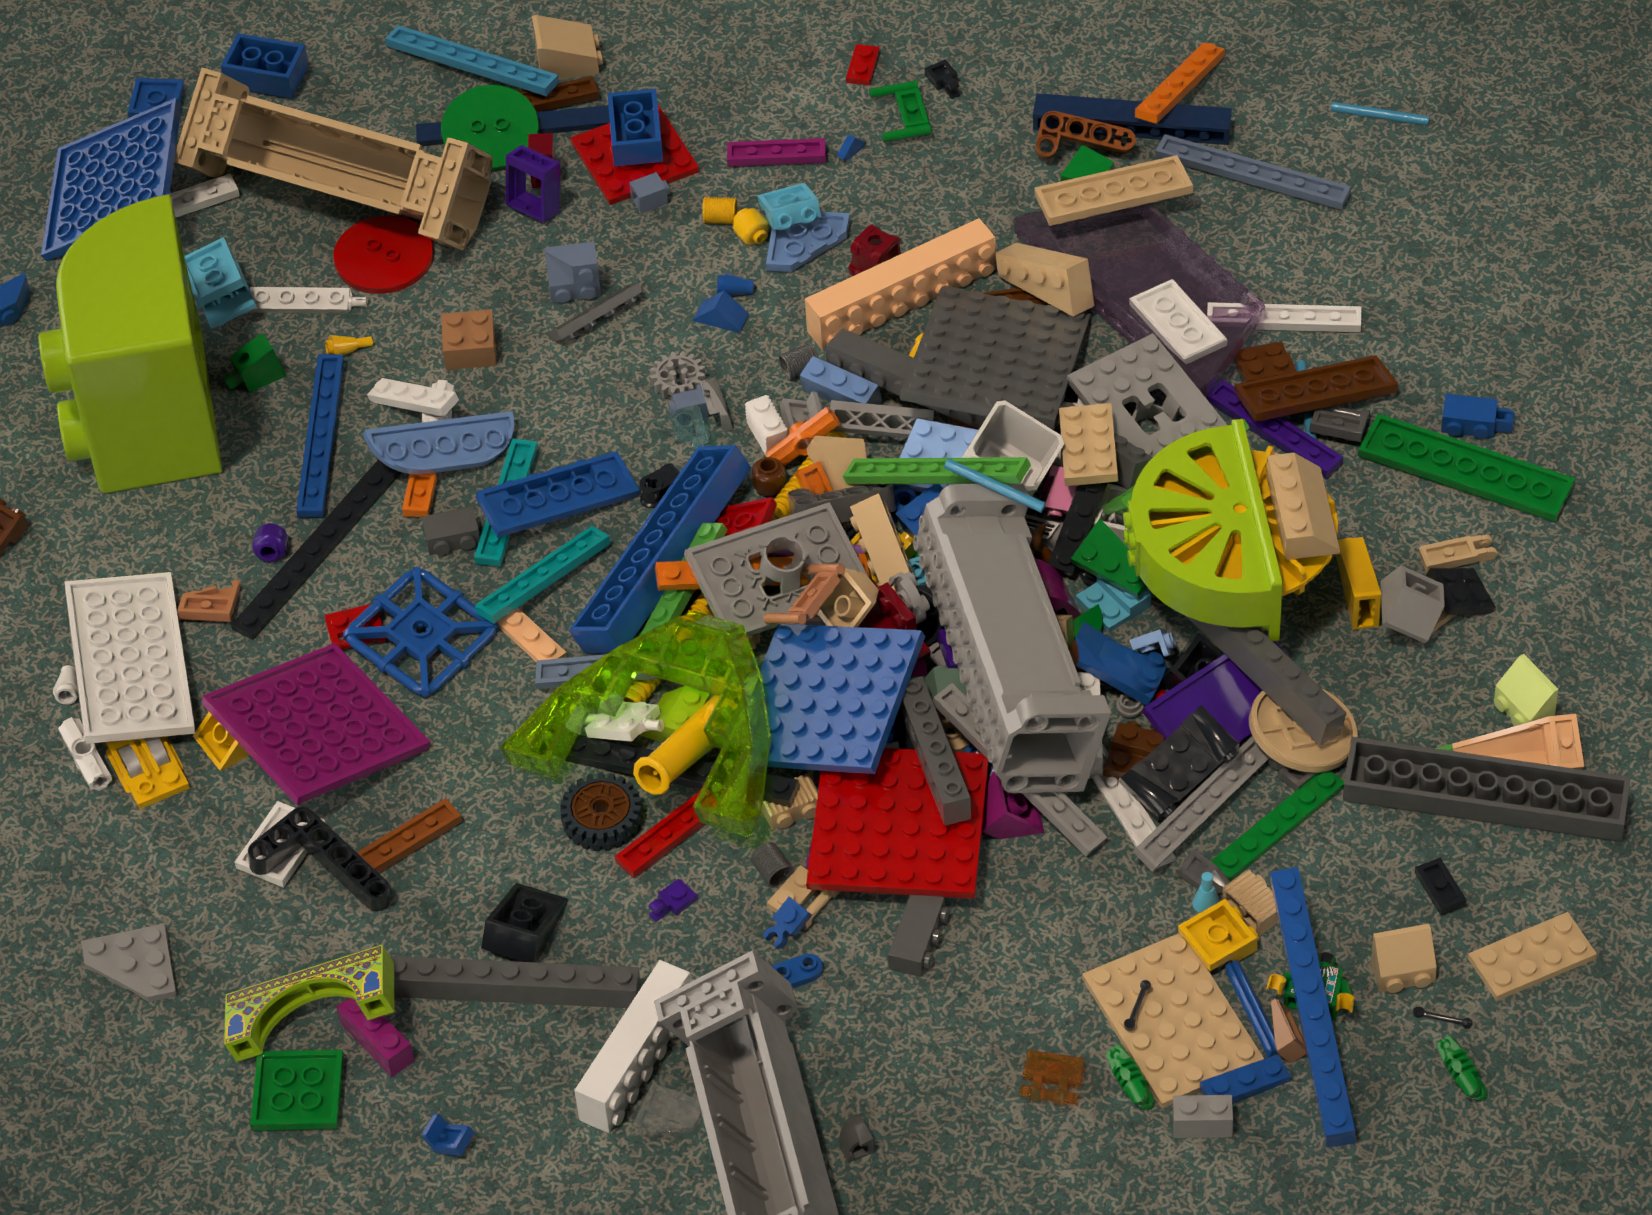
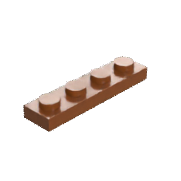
M445 798L357 853L380 873L462 822L461 814Z

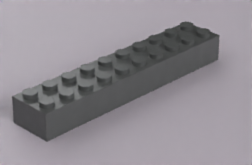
M1352 737L1344 780L1343 801L1622 841L1631 777Z

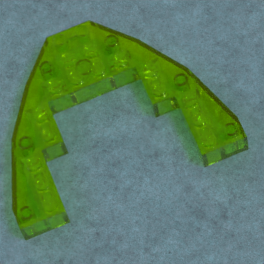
M697 611L668 621L618 646L560 685L500 746L509 764L556 778L590 711L594 710L615 717L638 672L718 695L720 697L703 730L710 745L720 748L721 751L693 808L700 823L750 838L762 812L771 734L762 676L744 625Z

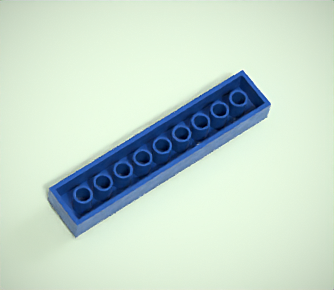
M737 445L697 447L568 630L584 653H623L628 649L630 642L637 632L642 629L644 622L654 611L664 592L658 591L655 572L656 562L681 561L685 550L689 548L701 524L714 523L718 519L721 511L732 499L734 492L750 471L751 466Z

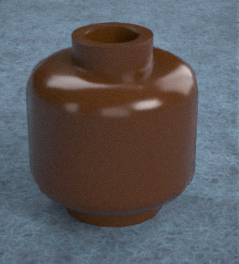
M765 457L756 461L752 468L754 489L758 493L767 496L780 493L786 485L784 464L772 457Z

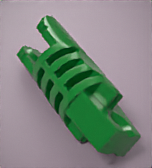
M1445 1036L1436 1046L1456 1085L1465 1092L1466 1096L1476 1101H1485L1488 1091L1480 1078V1073L1467 1051L1453 1036Z
M1117 1044L1105 1053L1112 1073L1125 1095L1130 1097L1135 1105L1137 1104L1144 1111L1152 1110L1155 1100L1147 1087L1148 1082L1136 1061L1124 1047Z

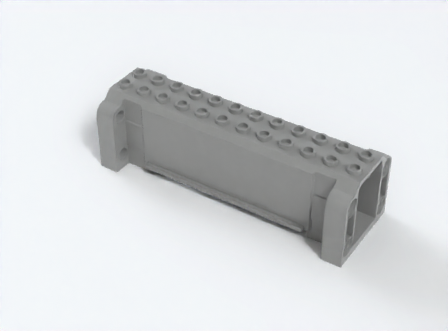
M980 484L949 485L940 492L937 498L926 504L924 513L919 518V530L917 535H914L913 547L920 557V567L924 569L927 587L931 589L933 594V604L939 611L940 624L945 628L947 644L951 645L953 661L958 665L960 681L965 685L967 701L972 705L974 721L978 723L981 731V741L985 743L988 750V761L992 763L996 775L1000 778L1004 790L1008 793L1084 791L1111 712L1104 695H1092L1090 690L1080 689L1081 681L1030 549L1032 536L1025 520L1028 507ZM1006 484L1027 494L1024 484Z
M752 950L655 1000L654 1004L659 1022L689 1046L686 1048L727 1214L839 1215L793 1044L789 1040L785 1025L787 1017L797 1010V1003L791 983ZM741 1017L744 1018L743 1020L729 1027H723Z

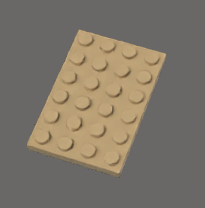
M1180 933L1082 974L1083 981L1122 1045L1136 1061L1148 1082L1149 1089L1161 1108L1173 1104V1096H1188L1201 1092L1200 1081L1264 1059L1210 972ZM1143 980H1148L1151 983V988L1146 991L1134 1020L1135 1029L1127 1031L1124 1028V1021L1130 1018L1141 990L1140 983Z

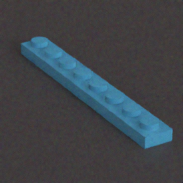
M398 25L385 38L387 47L547 96L559 83L558 74Z

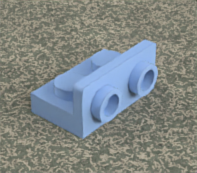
M1160 629L1130 640L1133 650L1140 649L1141 653L1161 647L1164 657L1175 654L1173 648L1177 647L1173 633L1167 632L1166 629Z

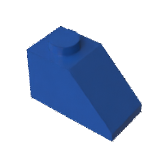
M24 273L0 285V328L13 324L23 313L30 293L27 277Z

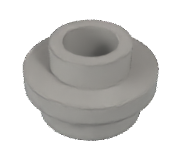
M1123 693L1117 700L1116 708L1122 716L1132 718L1142 713L1144 704Z

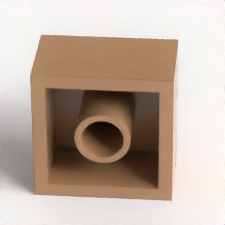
M492 309L442 314V345L446 370L496 366L495 325Z

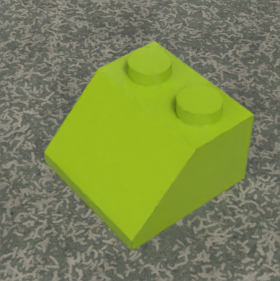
M686 685L664 693L657 703L661 714L655 719L664 721V729L662 731L649 730L640 735L663 743L711 699L710 693Z

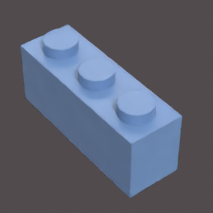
M813 356L800 374L804 391L810 394L811 392H817L819 398L830 403L831 400L876 405L882 403L879 385Z

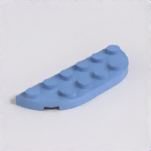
M513 411L366 429L363 436L371 452L385 465L397 471L419 475L461 470L489 464L504 452L513 435L514 416Z

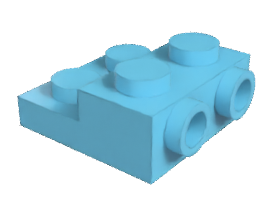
M805 183L757 195L759 205L765 211L767 221L774 230H785L793 224H806L814 221L815 218L821 217L818 198Z
M1096 577V583L1078 593L1076 601L1086 611L1099 604L1103 617L1102 627L1110 633L1150 608L1152 592L1147 587L1138 599Z

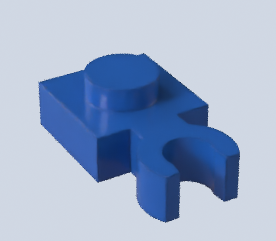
M789 896L772 917L777 924L774 927L768 928L763 937L769 941L773 936L778 935V939L773 946L781 949L786 945L787 935L790 933L796 937L812 914Z

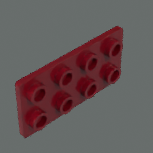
M887 582L878 586L876 583H873L878 589L876 603L858 627L917 630L916 616ZM924 642L916 663L931 655L930 649Z

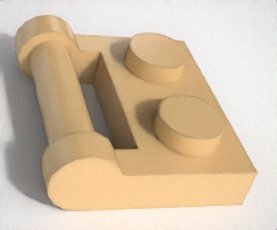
M800 865L769 899L767 908L776 913L789 896L803 906L816 892V890L807 889L808 870ZM821 890L822 892L806 909L812 916L802 928L803 930H807L812 924L811 920L831 897L835 898L840 891Z

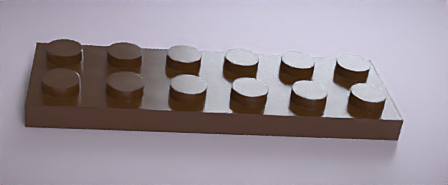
M1377 355L1235 384L1234 393L1255 422L1396 393L1398 392V382Z

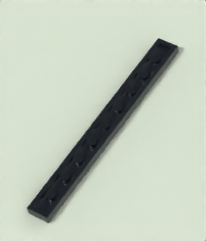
M378 459L231 624L232 630L254 640L402 472L390 468Z
M549 728L545 729L536 747L537 754L630 775H634V764L641 757H648L654 751L652 749L598 738H589ZM700 759L671 782L760 802L767 801L768 803L780 804L791 808L797 791L800 788L798 779Z

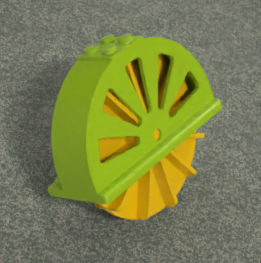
M1235 419L1231 421V425L1207 428L1181 437L1160 450L1147 463L1137 478L1132 498L1128 501V512H1123L1125 526L1123 530L1125 546L1129 545L1130 550L1127 551L1129 566H1134L1136 577L1140 576L1148 589L1167 606L1187 617L1213 625L1226 627L1260 626L1261 631H1266L1267 637L1271 641H1279L1282 596L1292 592L1297 595L1303 593L1305 585L1313 580L1325 565L1330 563L1332 555L1285 560L1266 477L1267 456L1275 455V448L1268 446L1265 452L1250 450L1243 419ZM1326 491L1336 535H1338L1335 502Z

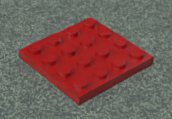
M659 105L663 162L614 166L610 123L570 137L571 145L609 205L631 198L629 182L655 172L667 184L699 173V166Z

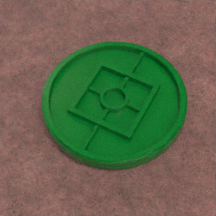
M484 85L463 92L449 104L441 122V135L444 147L448 137L475 146L492 156L491 172L505 170L506 155L520 145L528 147V134H539L538 117L531 102L518 91L500 85Z

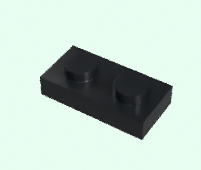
M1441 857L1415 867V875L1440 915L1466 906L1467 899Z

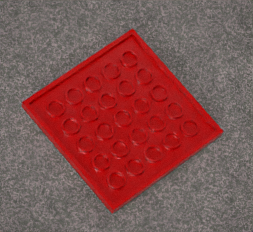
M884 748L875 774L821 771L806 880L807 889L975 899L989 768L988 759L982 753L953 752L970 795L971 819L945 826L916 751L913 749Z

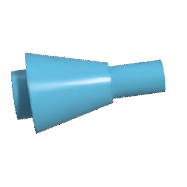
M1210 872L1202 874L1201 885L1192 901L1194 909L1199 913L1220 902L1213 885V875Z

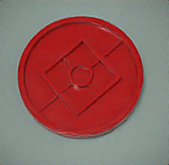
M398 216L368 218L351 226L338 239L333 252L335 269L343 282L358 291L371 294L397 292L415 284L429 270L433 260L431 239L418 234L420 225L412 220Z

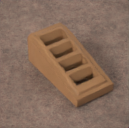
M1275 998L1271 1001L1277 1053L1287 1062H1295L1307 1054L1304 1039L1291 1010Z

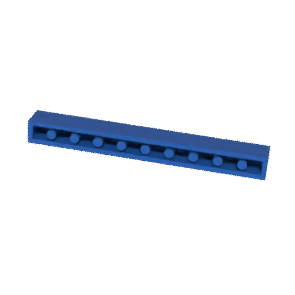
M1299 868L1270 872L1271 888L1326 1147L1355 1144V1127Z

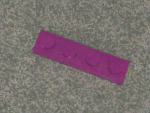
M825 138L727 142L728 167L826 163Z

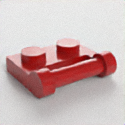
M371 604L324 615L331 644L335 643L341 650L352 648L344 639L339 640V638L343 637V632L350 623ZM379 612L363 627L382 626ZM386 638L359 639L366 645L378 642V644L386 643Z

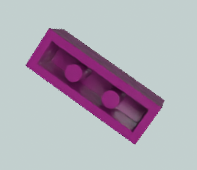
M351 998L336 1006L340 1024L391 1078L414 1062L411 1044L384 1016L367 1020L356 1000Z

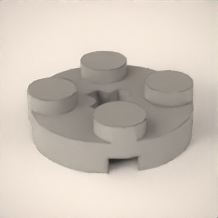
M900 572L890 577V586L894 585L896 593L916 616V625L925 621L926 611L930 610V605L924 595L920 596L913 574L911 572L905 574Z

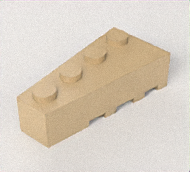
M1021 243L1012 244L995 253L999 277L1074 317L1094 306L1087 258Z

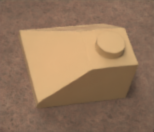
M845 568L844 573L838 575L841 581L835 587L834 593L825 600L818 612V615L827 626L858 627L876 603L878 589L864 572Z

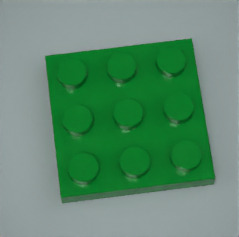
M343 1050L263 1051V1054L257 1055L250 1120L251 1130L338 1129L344 1063Z

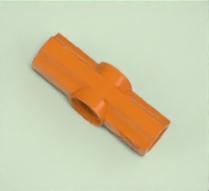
M829 406L825 407L808 421H800L793 424L789 429V435L765 452L767 457L780 460L785 467L799 455H808L807 447L814 436H826L841 425V422Z

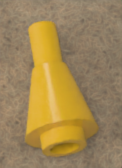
M329 335L328 340L325 341L326 354H343V356L358 348L373 346L371 336L355 338Z

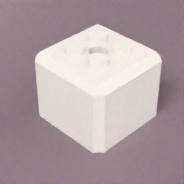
M1005 400L997 401L962 458L1027 457L1031 467L1020 484H1024L1027 494L1033 496L1063 447L1064 441L1060 434Z

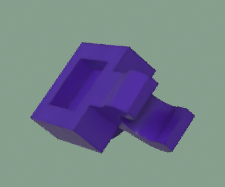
M677 879L660 891L658 899H655L648 905L652 910L649 916L655 922L659 921L670 911L677 916L698 900L697 894L682 880Z

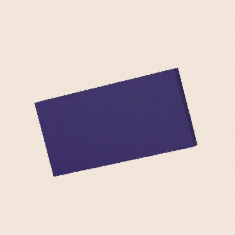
M1272 641L1285 653L1276 641ZM1224 654L1145 706L1142 713L1165 740L1181 726V722L1202 705L1240 744L1252 735L1249 727V713L1254 700L1263 690Z

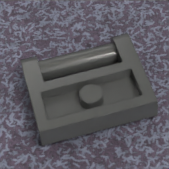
M1337 406L1315 409L1310 422L1309 432L1318 433L1322 436L1343 438L1347 441L1360 442L1370 418V410L1362 409V411Z

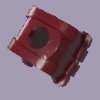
M873 224L869 225L856 237L850 246L852 260L848 266L849 274L855 276L881 264L882 261L885 262L900 255L901 238L893 234L890 235Z

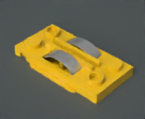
M168 736L105 742L108 747L106 754L125 792L132 794L139 809L190 789L189 783L182 772L184 767Z

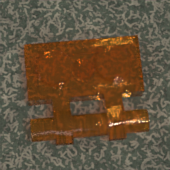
M1028 1049L1023 1069V1080L1033 1082L1032 1086L1020 1085L1019 1096L1030 1097V1101L1039 1102V1099L1055 1101L1056 1105L1065 1106V1103L1077 1105L1078 1093L1067 1091L1068 1087L1080 1088L1085 1058ZM1042 1083L1058 1085V1089L1042 1088Z

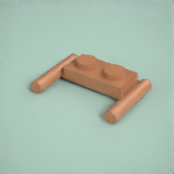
M804 564L802 572L804 574H816L815 577L794 602L788 613H766L763 618L766 624H804L806 619L816 616L821 605L834 593L835 587L841 581L837 575L844 573V565Z

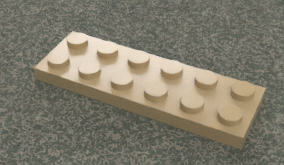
M1178 155L1035 187V197L1049 226L1193 193V184Z

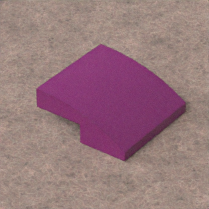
M1035 559L1054 612L1065 608L1067 613L1072 615V619L1079 616L1081 613L1061 574L1050 564Z

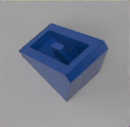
M722 291L701 303L693 321L740 333L749 317V313L730 295Z

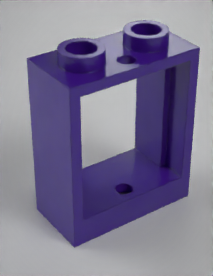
M523 145L506 155V205L543 223L559 213L560 162ZM526 173L541 180V198L526 191Z

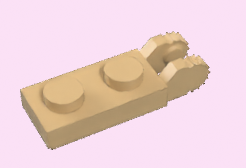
M1487 534L1473 537L1466 536L1419 547L1418 552L1426 573L1430 568H1453L1477 563L1478 561L1492 560L1498 555L1494 547H1489L1492 539Z

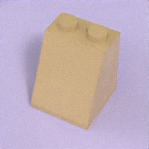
M539 15L532 16L536 51L541 70L558 74L559 80L599 74L598 65H603L601 50L596 51L597 48H600L598 34H593L590 24Z

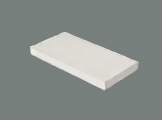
M1173 279L1129 298V305L1183 365L1227 346V338Z

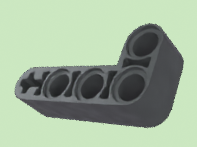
M865 484L815 495L809 489H795L787 493L790 515L830 502L840 523L851 521L850 517L853 516L850 506L878 493L886 502L890 513L896 510L893 484Z

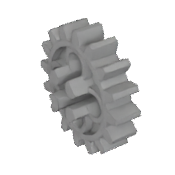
M684 351L679 356L671 352V357L669 358L662 355V362L655 361V368L650 369L651 385L654 386L655 392H661L662 398L671 395L672 401V394L694 390L696 385L700 384V381L706 380L705 366H702L701 359L695 360L694 354L686 357ZM674 367H679L682 385H677Z

